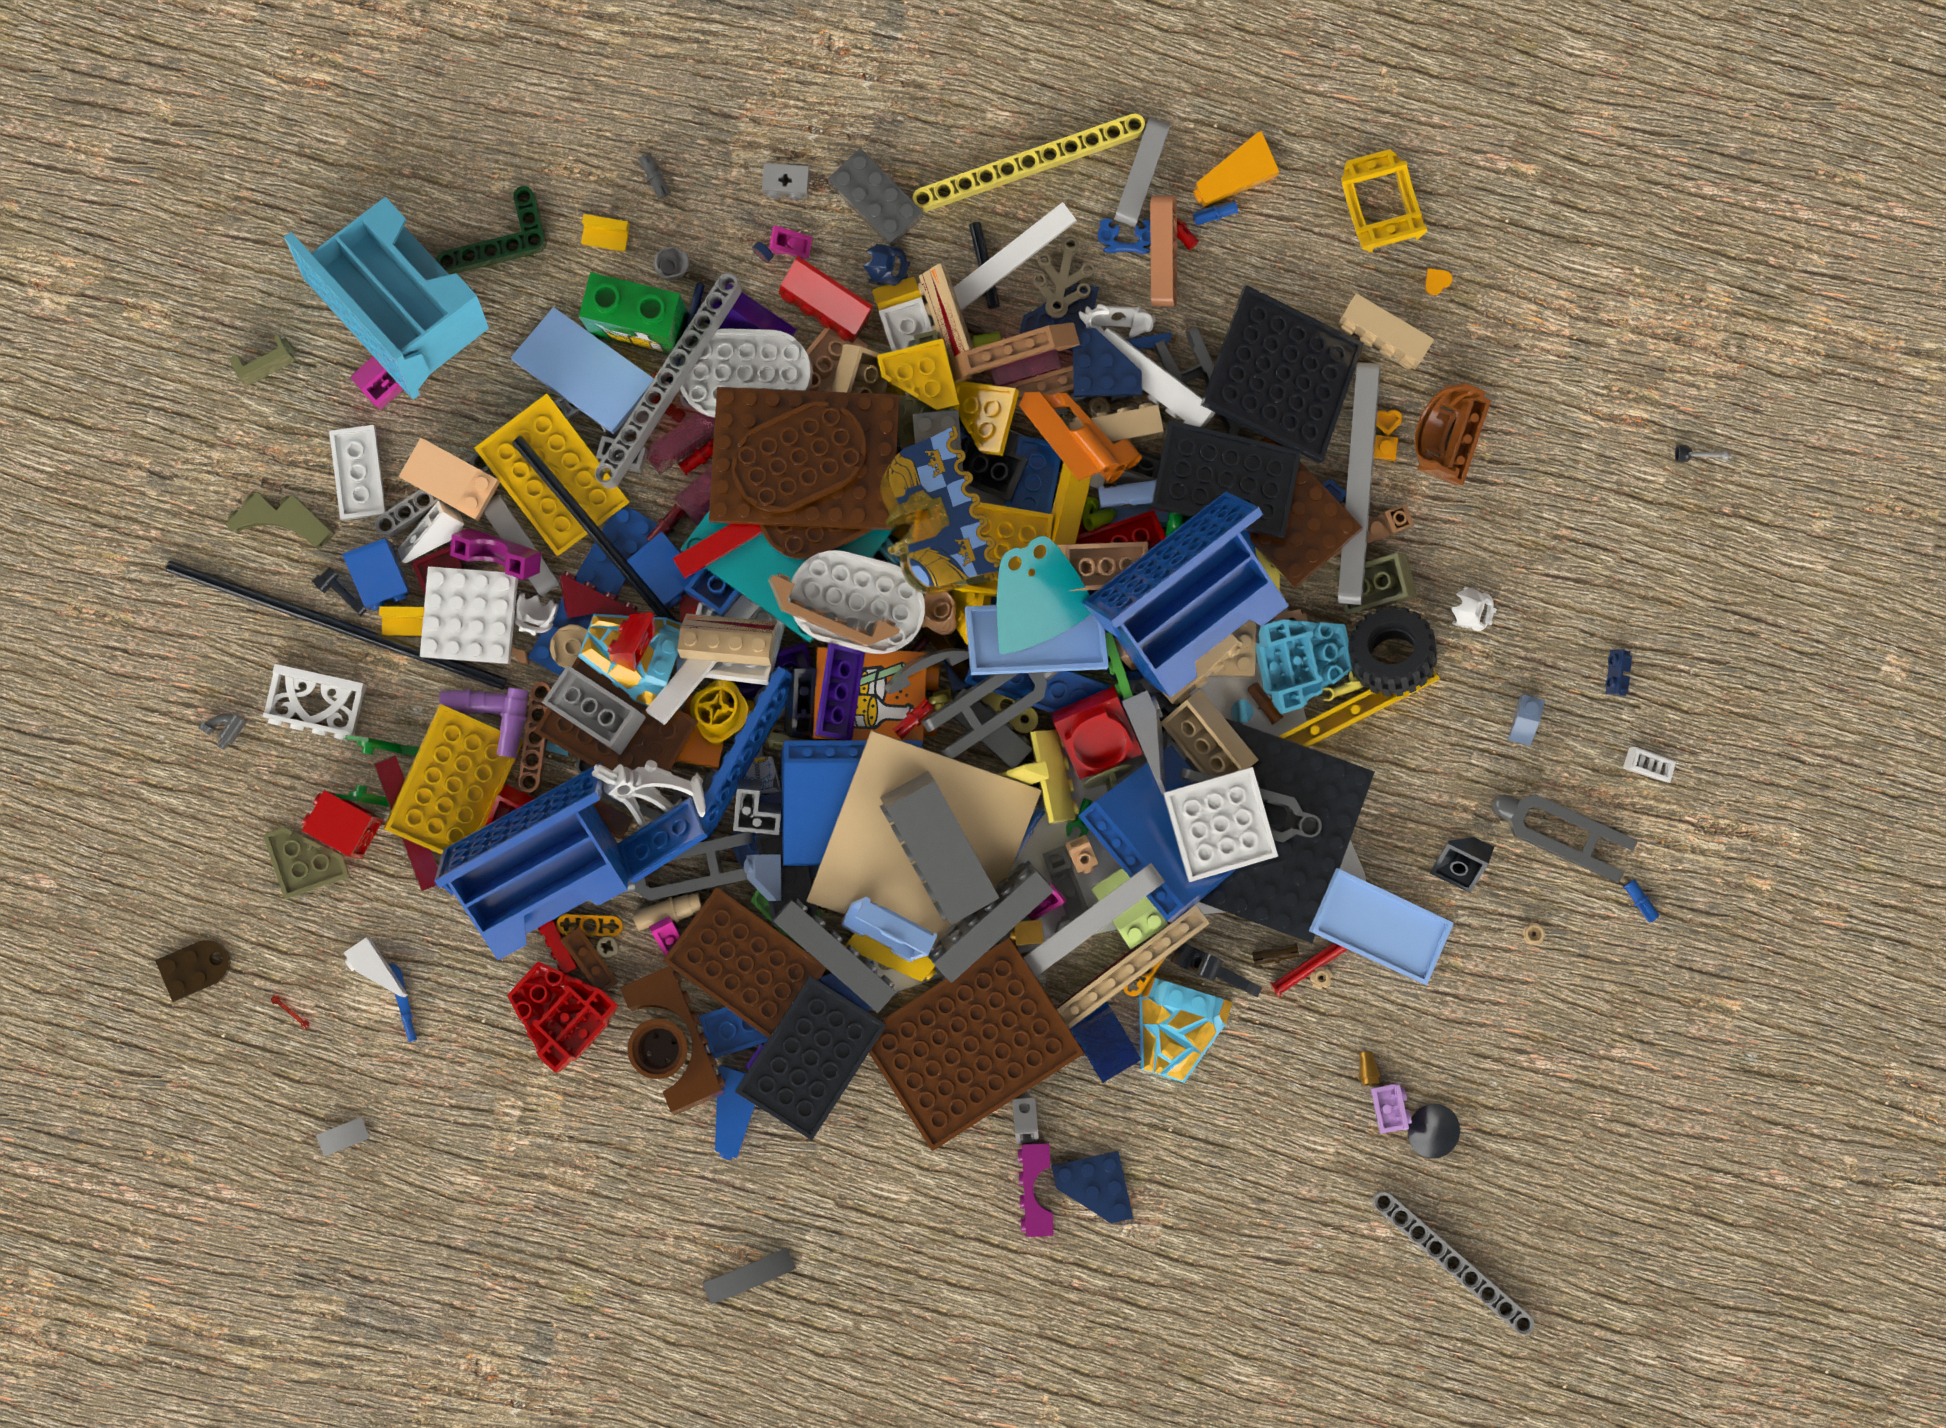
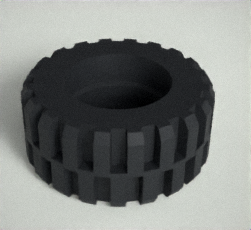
M1389 606L1387 610H1383V607L1376 609L1374 614L1369 612L1364 616V621L1359 620L1355 625L1356 630L1351 632L1348 649L1354 675L1360 680L1361 685L1365 688L1370 686L1371 692L1378 694L1380 691L1383 692V696L1390 697L1391 694H1396L1398 697L1404 696L1403 692L1409 691V693L1415 692L1416 686L1422 687L1427 683L1426 677L1431 678L1434 673L1433 667L1437 665V647L1433 629L1430 628V624L1426 619L1421 620V614L1416 611L1410 613L1409 608L1402 607L1399 610L1396 609V606ZM1388 639H1402L1414 646L1411 656L1397 664H1384L1372 657V652L1376 646Z

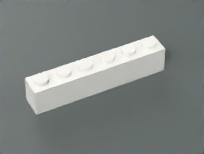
M1109 328L1104 331L1102 335L1142 371V389L1149 393L1148 398L1157 405L1160 402L1167 407L1165 410L1174 418L1180 416L1185 420V424L1202 428L1206 427L1215 412L1201 406L1203 397L1115 331Z

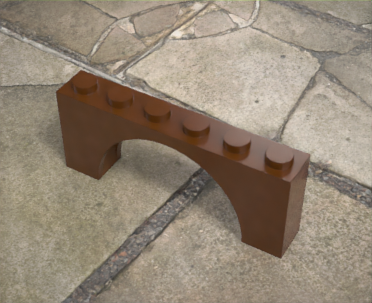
M667 966L624 985L620 989L628 1008L632 1012L643 1008L668 1010L678 1015L690 1032L692 1054L689 1065L682 1077L674 1085L662 1091L670 1112L675 1116L725 1094L723 1087L726 1084L722 1074L716 1073L714 1066L717 1065L713 1053H708L706 1045L709 1042L705 1033H700L697 1027L700 1024V1020L696 1012H691L688 1004L692 1003L687 990L683 991L680 985L683 979L680 973Z

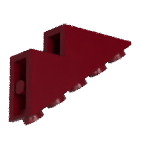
M567 571L564 574H559L567 618L588 614L623 616L639 614L637 606L627 601L623 605L617 602V596L607 591L603 595L596 591L597 586L587 581L583 585L576 581L577 576Z

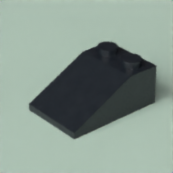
M968 435L962 449L966 454L962 465L963 471H969L973 475V481L969 486L1012 501L1029 459L1005 449L1003 456L982 453L975 445L972 436Z

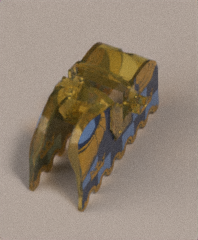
M955 426L904 448L891 461L881 479L880 492L889 513L888 519L885 521L886 526L895 527L914 522L918 519L920 521L911 526L909 533L903 536L901 541L887 548L889 555L899 556L901 570L907 583L916 591L928 595L940 594L973 584L993 581V572H999L1001 563L1000 559H992L988 556L989 551L994 549L996 545L994 538L981 535V530L988 525L987 517L976 515L973 512V509L980 504L981 498L977 493L966 491V486L973 481V475L969 471H961L958 468V465L964 462L966 454L961 449H953L951 447V443L958 438V430Z

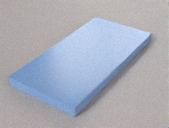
M554 307L510 357L521 368L613 434L634 411L654 380L650 375Z
M997 605L965 607L971 675L1100 670L1109 667L1105 630L1092 613L1077 625L1052 639L1021 651L1000 654L997 630Z
M1336 868L1309 931L1427 985L1454 923Z

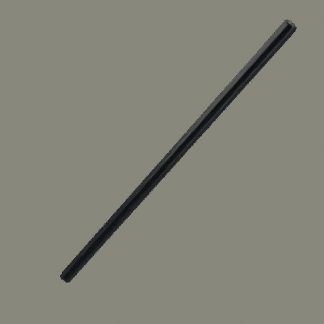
M169 561L167 563L166 572L501 690L507 684V679L502 676L456 660L420 657L419 647L177 562Z

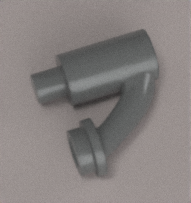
M224 713L209 719L205 723L200 721L198 728L210 735L211 732L215 731L212 728L213 726L227 723L219 734L221 739L217 743V746L224 750L228 743L233 744L247 721L235 713Z

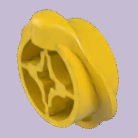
M716 679L694 696L690 705L691 717L699 721L697 726L702 736L712 744L719 745L745 726L749 707L733 681ZM729 697L734 699V708L729 706ZM705 713L710 715V724L705 722Z

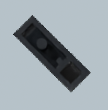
M793 668L784 718V731L791 736H813L816 668Z

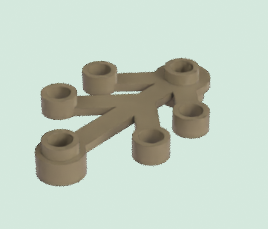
M1066 237L1062 241L1061 252L1064 255L1059 274L1050 263L1051 257L1048 253H1041L1037 258L1038 266L1044 269L1056 287L1054 296L1046 285V276L1044 274L1037 273L1033 277L1032 284L1039 289L1046 299L1045 310L1052 318L1063 317L1067 313L1069 305L1081 298H1087L1090 294V286L1086 283H1081L1075 292L1064 297V292L1067 288L1085 278H1091L1095 272V267L1092 263H1084L1081 270L1068 277L1072 256H1075L1079 249V242L1074 237ZM1068 242L1073 243V244H1074V247H1072V248L1068 247V246H1067V243H1068ZM1046 258L1048 262L1042 263L1040 259ZM1090 268L1092 272L1086 273L1084 269ZM1041 278L1043 283H1037L1036 279ZM1085 288L1087 293L1083 294L1079 290ZM1053 304H1059L1061 308L1055 309Z

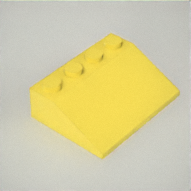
M1057 730L1030 732L1035 762L1046 761L1049 774L1048 779L1039 782L1048 825L1075 820V814H1079L1076 800L1072 801L1070 792H1074L1072 779H1067L1065 770L1069 769L1067 756L1062 757L1061 748L1064 747V744Z

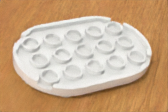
M718 329L680 389L685 399L694 409L704 415L715 417L717 387L809 391L812 382V364L804 347L794 337L782 331ZM681 358L679 366L685 363L686 358Z
M826 551L807 559L797 569L791 580L794 583V587L789 596V602L792 599L805 604L803 607L812 611L815 608L825 612L826 618L833 620L836 617L846 621L847 627L854 629L857 626L868 631V636L875 621H882L883 618L895 622V627L900 629L899 634L870 646H862L793 616L803 631L823 642L834 643L872 654L890 653L912 641L920 630L924 619L925 603L923 594L907 583L901 567L888 562L845 551Z

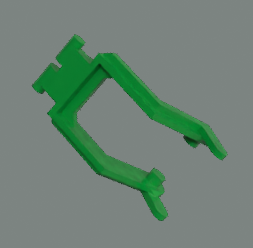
M345 736L346 740L358 741L357 746H362L361 753L373 755L374 749L416 756L420 748L367 737ZM356 785L355 791H349V795L337 793L335 795L344 800L389 807L386 797L366 793L367 786Z

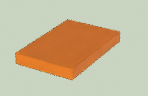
M689 695L686 701L684 713L691 716L690 705L695 695ZM705 713V722L710 724V715ZM696 726L676 761L719 769L725 741L719 745L712 744L702 736L698 726Z

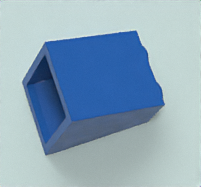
M661 531L630 557L627 562L661 602L669 608L670 606L675 607L683 600L681 596L686 593L685 587L696 573L684 579L673 560V557L680 554V552Z
M386 538L342 554L365 608H372L373 611L379 610V606L385 607L387 602L393 601L398 603L407 599L406 595L411 594L393 543Z

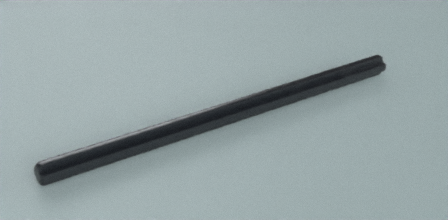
M518 436L512 442L513 446L658 617L678 622L522 436Z

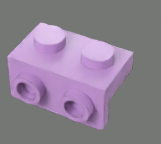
M1399 1083L1370 1088L1379 1133L1383 1134L1409 1129L1408 1124L1412 1123L1410 1112L1405 1110L1403 1102L1407 1101L1405 1088H1401Z

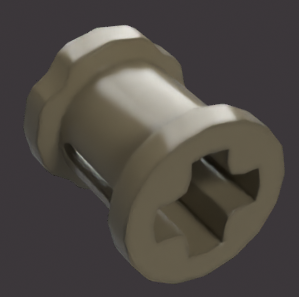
M603 937L597 943V950L603 957H612L619 952L620 946L613 937ZM611 941V946L614 949L606 953V948L603 947V944Z

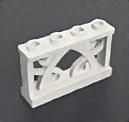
M274 664L273 677L263 717L268 719L269 724L281 726L282 722L290 723V728L303 731L304 727L313 729L312 733L325 736L326 732L335 733L334 738L346 740V735L355 736L367 685ZM281 676H285L287 693L277 694ZM305 682L307 689L296 693L295 689L301 690L299 684ZM318 683L321 684L323 698L331 706L319 714L310 716L302 707L298 697L310 694ZM330 689L336 690V694L333 696L338 698L336 701L329 698L328 691ZM352 691H354L356 695L351 711L344 704ZM288 697L290 702H284L281 707L286 706L288 712L283 715L279 714L275 709L276 702L281 698ZM340 709L345 711L349 717L348 724L341 728L334 724L336 718H340L343 721L341 714L337 712ZM297 713L303 721L290 718ZM327 719L329 727L317 725L316 723Z

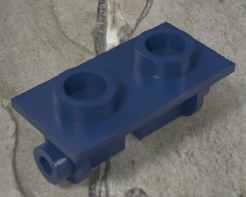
M1625 649L1610 650L1608 675L1605 682L1606 695L1617 694V696H1626V692H1629L1630 676L1623 675V671L1631 672V651H1626Z

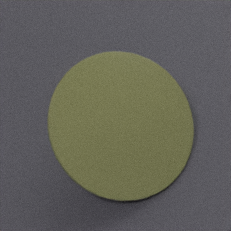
M1124 764L1104 771L1085 782L1083 787L1088 789L1105 784L1107 791L1119 784L1117 779L1130 772L1134 765Z

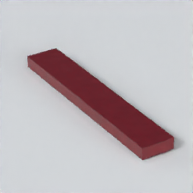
M395 755L373 763L390 810H392L405 781ZM401 837L420 890L424 891L437 886L434 880L438 868L432 851Z

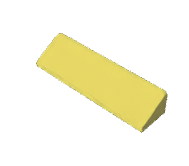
M1046 761L1024 764L998 774L1027 785L1049 778Z

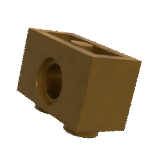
M1042 920L1019 922L1010 930L1011 940L1016 941V946L1044 943Z

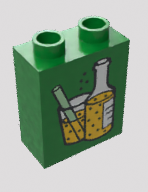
M593 272L589 274L579 317L586 329L595 337L670 355L681 338L688 315L687 308L679 293Z

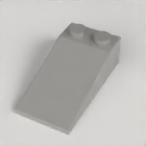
M567 665L542 702L619 755L622 754L646 718L638 710L569 665Z
M1145 691L1122 702L1161 794L1164 795L1163 793L1166 792L1162 724L1159 719L1163 715L1155 696L1150 697L1148 691Z

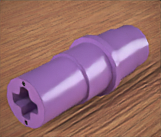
M508 688L503 713H500L502 720L497 755L517 758L524 721H527L525 714L528 703V691Z
M471 689L466 691H440L439 704L460 713H465L467 716L470 713L500 714L503 713L507 694L471 691Z

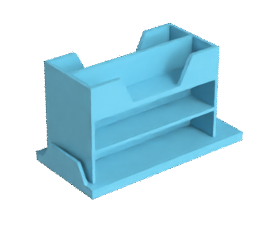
M386 197L313 252L308 251L292 232L284 236L303 279L413 400L420 395L418 389L433 371L489 329L477 295L457 273L449 275L406 229L404 226L406 218Z

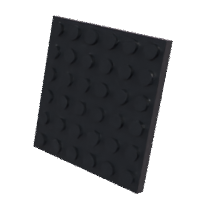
M1246 285L1241 291L1201 406L1281 445L1297 450L1302 455L1320 463L1324 460L1364 343Z

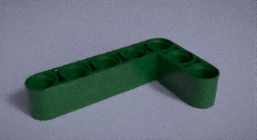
M520 186L513 193L522 232L440 252L436 261L449 275L537 254L546 248L547 242L537 200L529 187ZM522 194H529L530 199L528 202L522 203L519 201ZM527 216H535V221L532 224H525ZM533 237H540L541 241L538 245H530V240ZM512 242L519 243V247L515 251L508 250V246ZM489 248H497V252L494 256H486V252ZM475 253L473 261L465 262L466 254ZM447 258H452L453 264L448 268L443 267V261Z

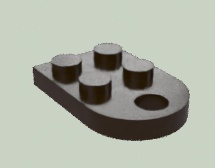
M211 940L198 941L155 960L172 1002L219 983L226 977L230 969V957L227 950L220 943ZM215 952H220L223 956V961L219 965H215L211 960Z

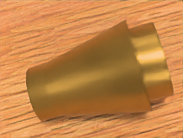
M1373 1052L1359 1053V1081H1361V1085L1379 1084L1381 1075L1373 1057Z

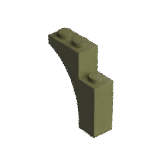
M258 492L252 493L243 501L244 506L239 511L235 510L228 516V522L225 524L235 533L256 526L283 527L300 534L318 550L335 535L294 495L284 497L278 504L279 508L276 509Z

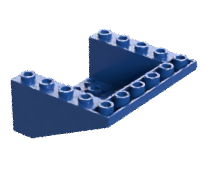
M900 740L922 748V740ZM784 741L781 752L783 866H820L867 741Z
M1172 745L1164 750L1166 792L1195 784L1180 779L1183 768L1193 769ZM1148 762L1078 815L1130 878L1150 863L1154 865L1165 882L1146 897L1168 922H1174L1190 910L1236 870L1233 869L1188 882L1164 795L1161 794Z

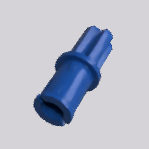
M1235 200L1219 205L1212 204L1210 208L1194 212L1193 220L1196 225L1214 220L1218 222L1220 218L1237 214L1238 207Z
M1636 879L1623 886L1634 901V907L1637 906L1649 923L1658 919L1659 913L1648 899L1650 896H1646Z

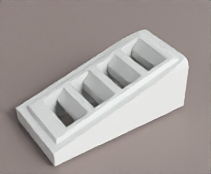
M1630 747L1623 768L1670 783L1676 761L1638 747ZM1645 758H1648L1647 763H1646V767H1645V769H1644V768H1643V765H1644ZM1656 760L1657 763H1656V766H1655V770H1654V772H1652L1653 764H1654V761ZM1663 763H1665L1664 773L1661 775L1660 771Z

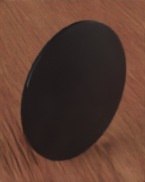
M1429 1104L1418 1109L1412 1116V1123L1409 1124L1408 1138L1412 1148L1418 1154L1426 1158L1437 1159L1446 1156L1455 1148L1460 1137V1124L1457 1116L1451 1109L1441 1104Z

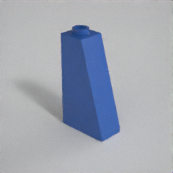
M721 1064L718 1068V1074H722L726 1086L723 1087L725 1094L717 1097L715 1151L720 1153L719 1157L732 1161L733 1157L738 1158L755 1105L735 1093V1089L746 1072Z

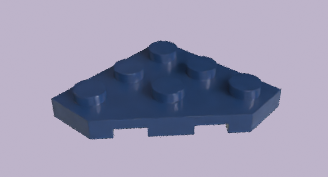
M1076 283L1065 290L1064 297L1075 292L1081 283ZM1089 285V296L1069 305L1067 313L1061 318L1050 317L1045 310L1046 302L1037 309L1023 316L1019 334L1048 325L1074 323L1076 329L1086 328V324L1081 320L1079 312L1085 313L1087 306L1091 310L1095 308L1099 287ZM1085 288L1079 290L1083 294L1087 293ZM1053 304L1055 309L1061 308L1059 304ZM1073 347L1065 350L1073 352Z
M1096 328L1076 329L1080 345L1073 347L1074 397L1142 395V371Z
M1118 1151L1051 1165L1056 1189L1109 1223L1133 1219Z

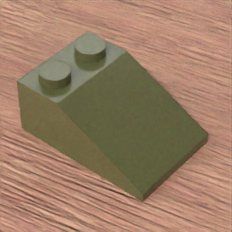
M1394 553L1365 562L1362 605L1343 604L1346 615L1417 598L1407 554ZM1340 570L1335 571L1338 585L1340 579Z

